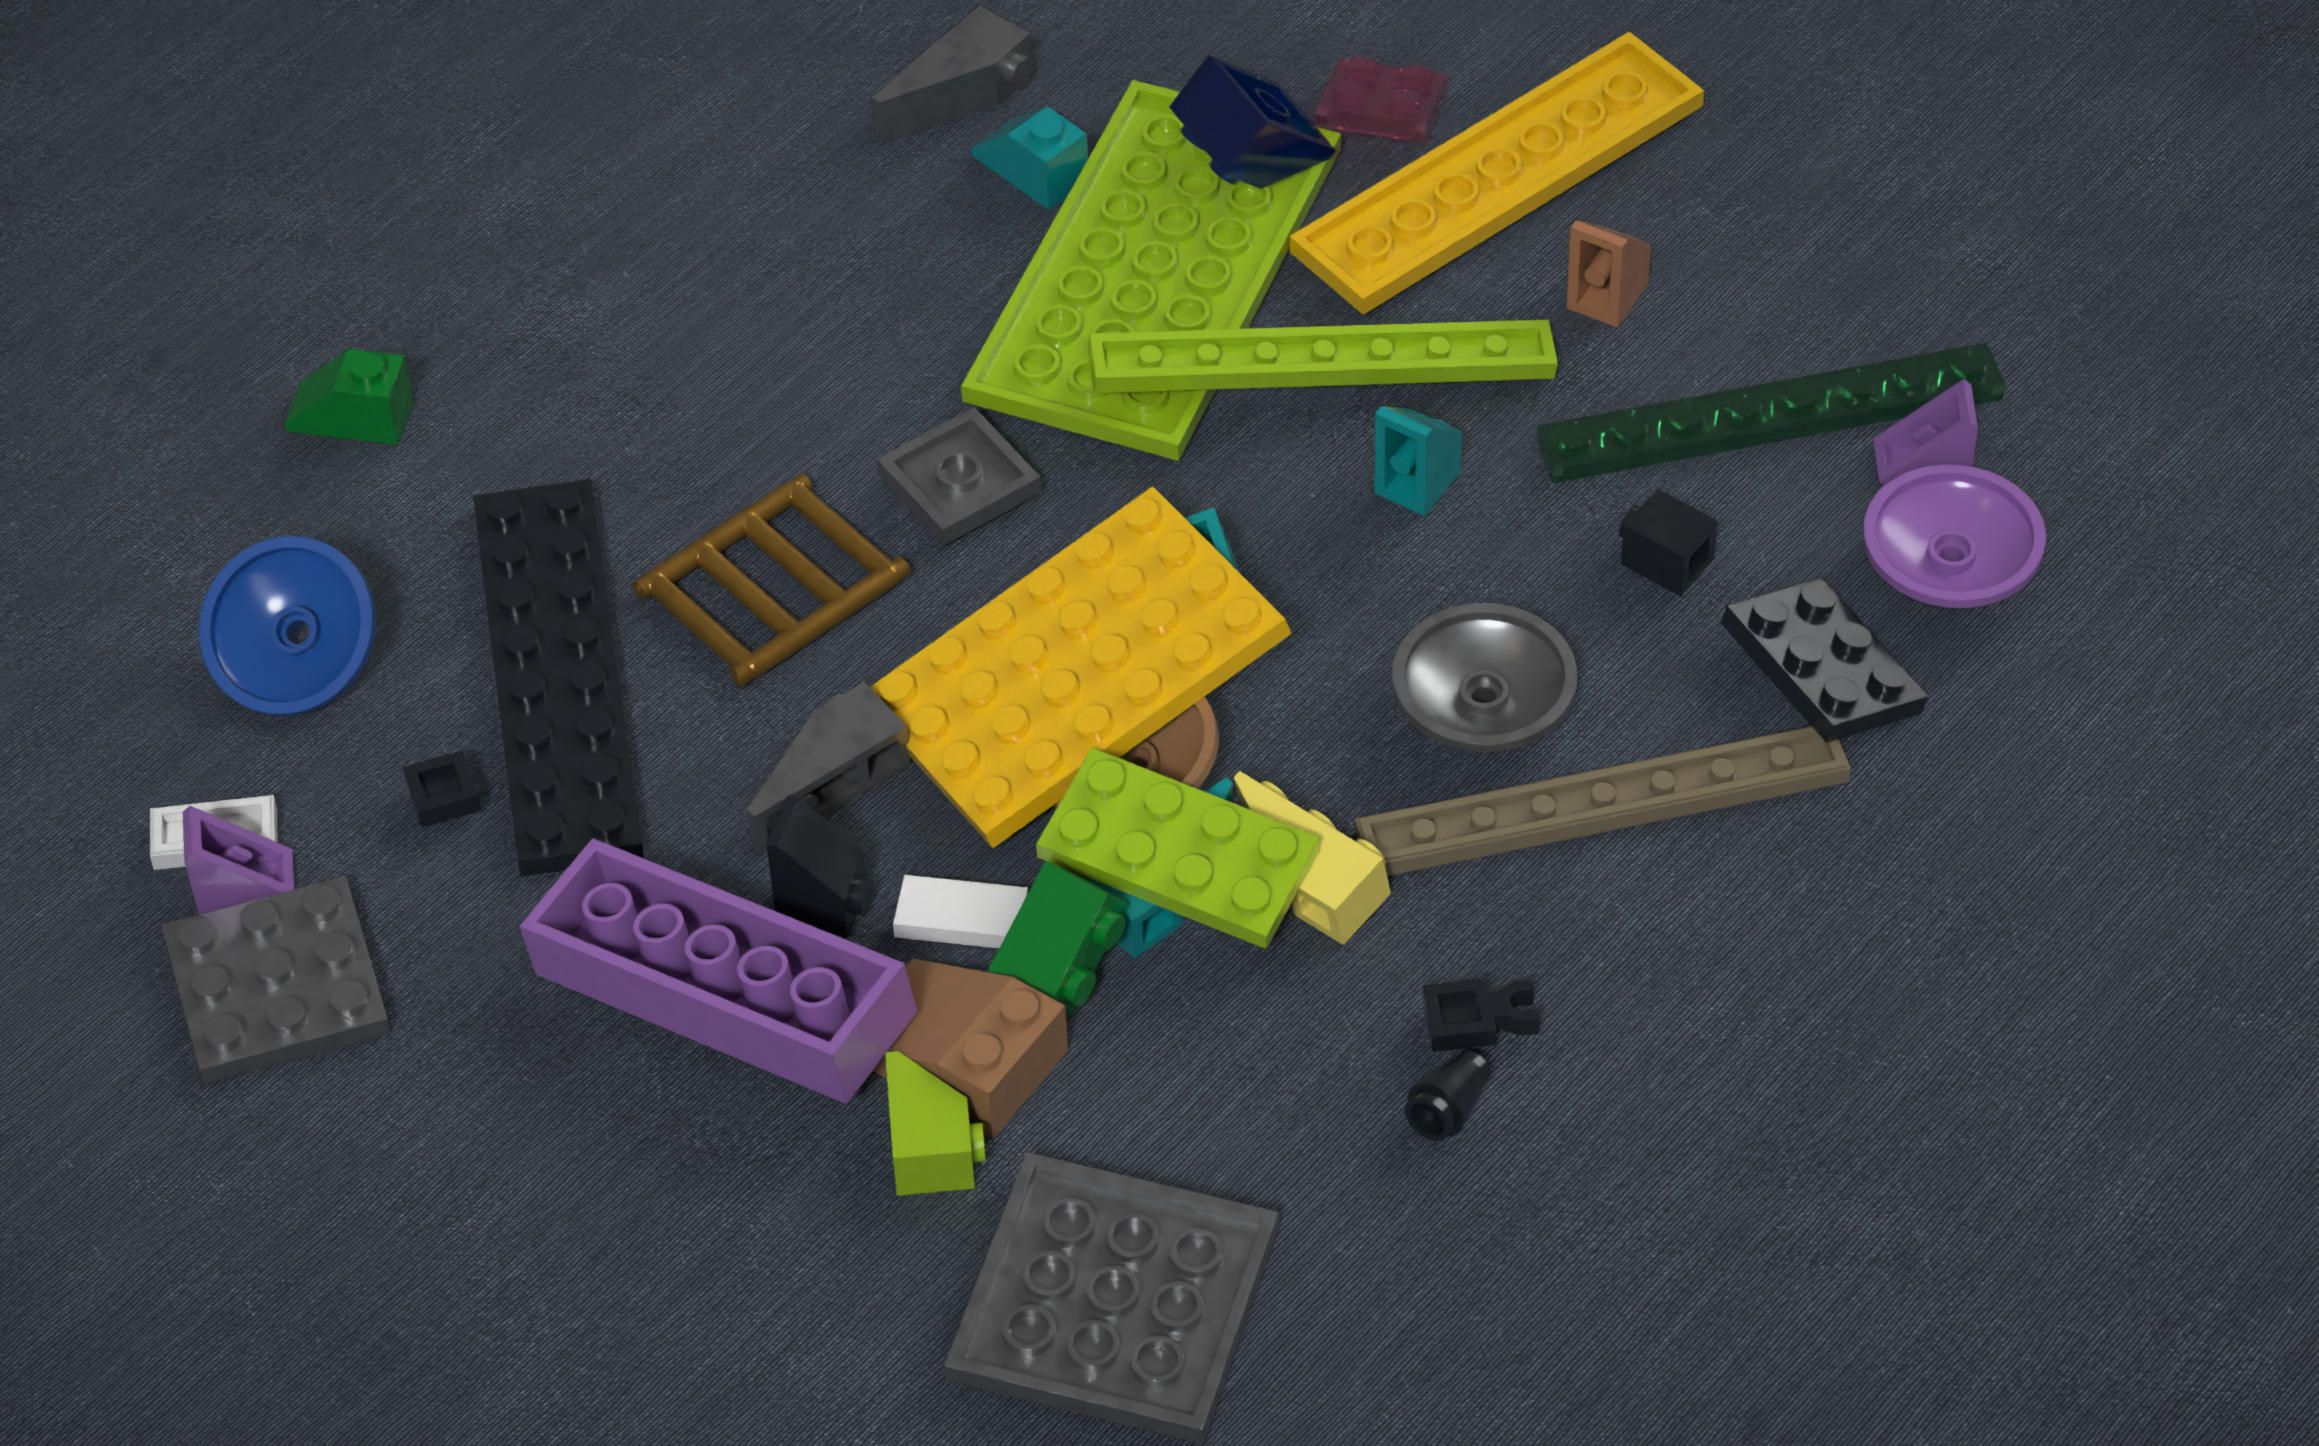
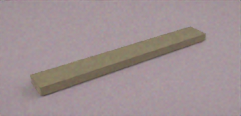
M1811 726L1356 818L1355 834L1357 839L1368 841L1381 852L1386 862L1387 876L1848 783L1850 781L1851 768L1839 739L1826 743Z

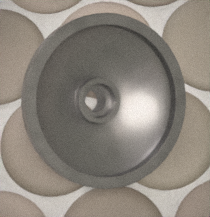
M1471 603L1450 607L1432 614L1418 623L1405 636L1394 657L1392 686L1396 702L1404 716L1426 736L1456 749L1473 752H1499L1516 749L1535 742L1561 723L1569 712L1576 695L1577 667L1572 650L1566 640L1545 620L1513 606L1495 603Z

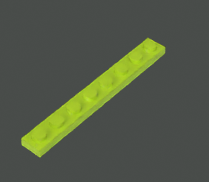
M1549 319L1089 333L1087 348L1094 393L1555 379L1558 366Z

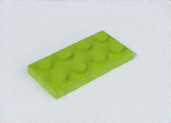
M1092 747L1036 843L1037 858L1267 949L1320 851V837Z

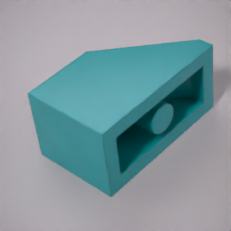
M1046 106L1011 119L971 147V155L1047 210H1051L1067 198L1088 160L1087 133Z
M1381 406L1375 413L1374 494L1426 516L1461 472L1462 431L1451 427L1442 420L1430 418L1412 409Z

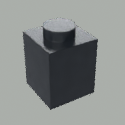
M1657 489L1641 507L1638 505L1633 506L1621 523L1619 529V536L1623 538L1621 565L1681 597L1714 561L1717 520Z

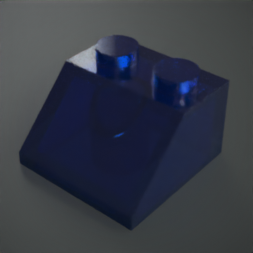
M1208 55L1169 106L1183 123L1180 129L1182 135L1196 147L1205 150L1212 158L1209 162L1210 168L1220 178L1233 185L1240 180L1262 189L1327 161L1336 152L1335 148L1278 83L1211 55Z

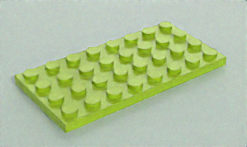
M1132 80L961 385L962 402L1179 461L1216 389L1094 393L1087 349L1089 333L1247 329L1290 248L1289 236L1299 231L1341 150V133Z

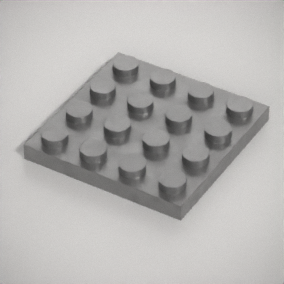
M1026 1152L945 1362V1380L1203 1444L1279 1227L1278 1212Z

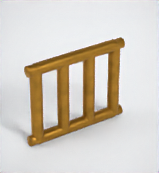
M803 473L790 481H786L649 570L632 584L634 592L641 599L646 600L652 596L731 666L729 669L730 675L740 687L758 678L895 587L901 580L911 574L910 565L902 557H897L893 561L812 493L813 485L810 479ZM793 506L870 574L847 590H844L767 522ZM747 536L824 605L798 622L724 557L721 552ZM700 566L776 633L777 636L751 653L674 583Z

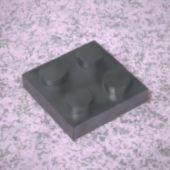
M975 407L877 458L878 475L943 545L950 543L1042 492L1041 476Z

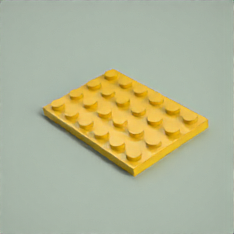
M1152 486L870 686V688L907 726L908 744H906L910 757L993 849L1063 798L1092 747L1120 758L1292 633L1286 619Z

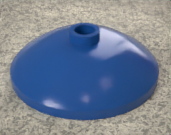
M281 536L258 542L231 559L218 573L206 594L199 621V642L203 660L210 675L220 689L237 703L253 711L272 716H295L312 712L331 703L343 694L363 670L371 653L375 638L376 611L373 596L366 579L357 566L346 555L322 541L302 536ZM303 625H308L309 635L307 639L302 643L296 644L295 633L297 629Z

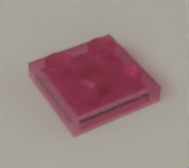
M1353 57L1348 60L1340 58L1316 106L1315 126L1425 143L1446 97L1448 75L1433 73L1429 68L1420 65H1409L1400 68L1380 65L1375 60L1367 57Z

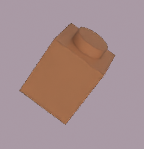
M1575 220L1570 227L1567 309L1618 328L1648 285L1651 243L1599 224Z

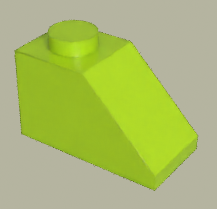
M885 1052L892 1155L897 1196L975 1189L973 1163L986 1162L983 1123L969 1124L967 1097L901 1052Z

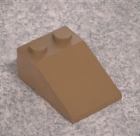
M912 959L907 964L906 971L916 1004L917 1014L887 1052H901L967 1097L969 1124L983 1123V1133L994 1139L1068 1052L1065 1005L1014 977ZM884 1055L873 1072L887 1079L886 1057Z

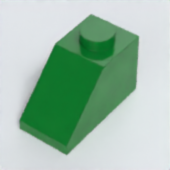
M347 349L301 381L285 422L286 432L399 445L414 404L405 355Z

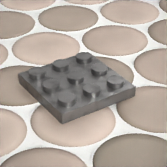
M346 876L161 924L203 1084L391 1034Z

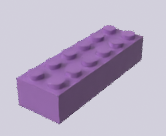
M594 838L590 840L519 926L536 975L845 1104L850 1101L884 1057L885 1052L890 1049L917 1014L905 963Z

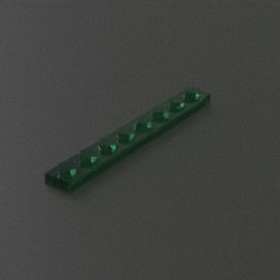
M1981 343L1537 425V444L1553 484L1902 419L1963 379L1972 386L1974 405L2003 400L2005 382L1988 344Z

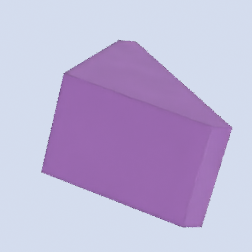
M1964 379L1873 438L1878 478L1882 485L1885 486L1894 478L1908 471L1931 465L1955 464L1973 467L1978 425L1970 383Z
M189 806L182 812L184 862L198 914L294 889L291 848L193 806Z

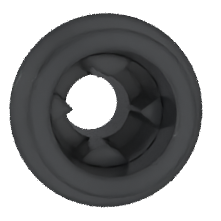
M1463 1051L1456 1058L1413 1086L1409 1091L1408 1102L1405 1106V1115L1412 1128L1421 1136L1434 1141L1443 1140L1447 1136L1457 1135L1462 1130L1486 1082L1491 1077V1069L1486 1060L1475 1052Z

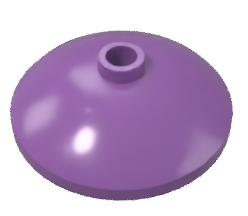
M1941 464L1917 468L1899 475L1876 493L1865 514L1863 544L1869 562L1875 571L1897 591L1930 605L1948 608H1973L2002 601L2020 591L2032 580L2043 560L2046 531L2043 518L2034 502L2024 491L2009 480L1976 467Z

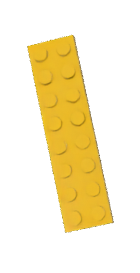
M1627 32L1290 235V253L1364 315L1703 107L1704 90L1635 35Z

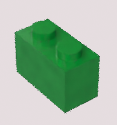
M1045 860L987 972L1016 978L1065 1005L1066 1015L1071 1016L1075 1008L1081 1006L1090 996L1096 982L1094 971L1105 950H1110L1120 939L1126 924L1124 914L1130 903L1077 874Z

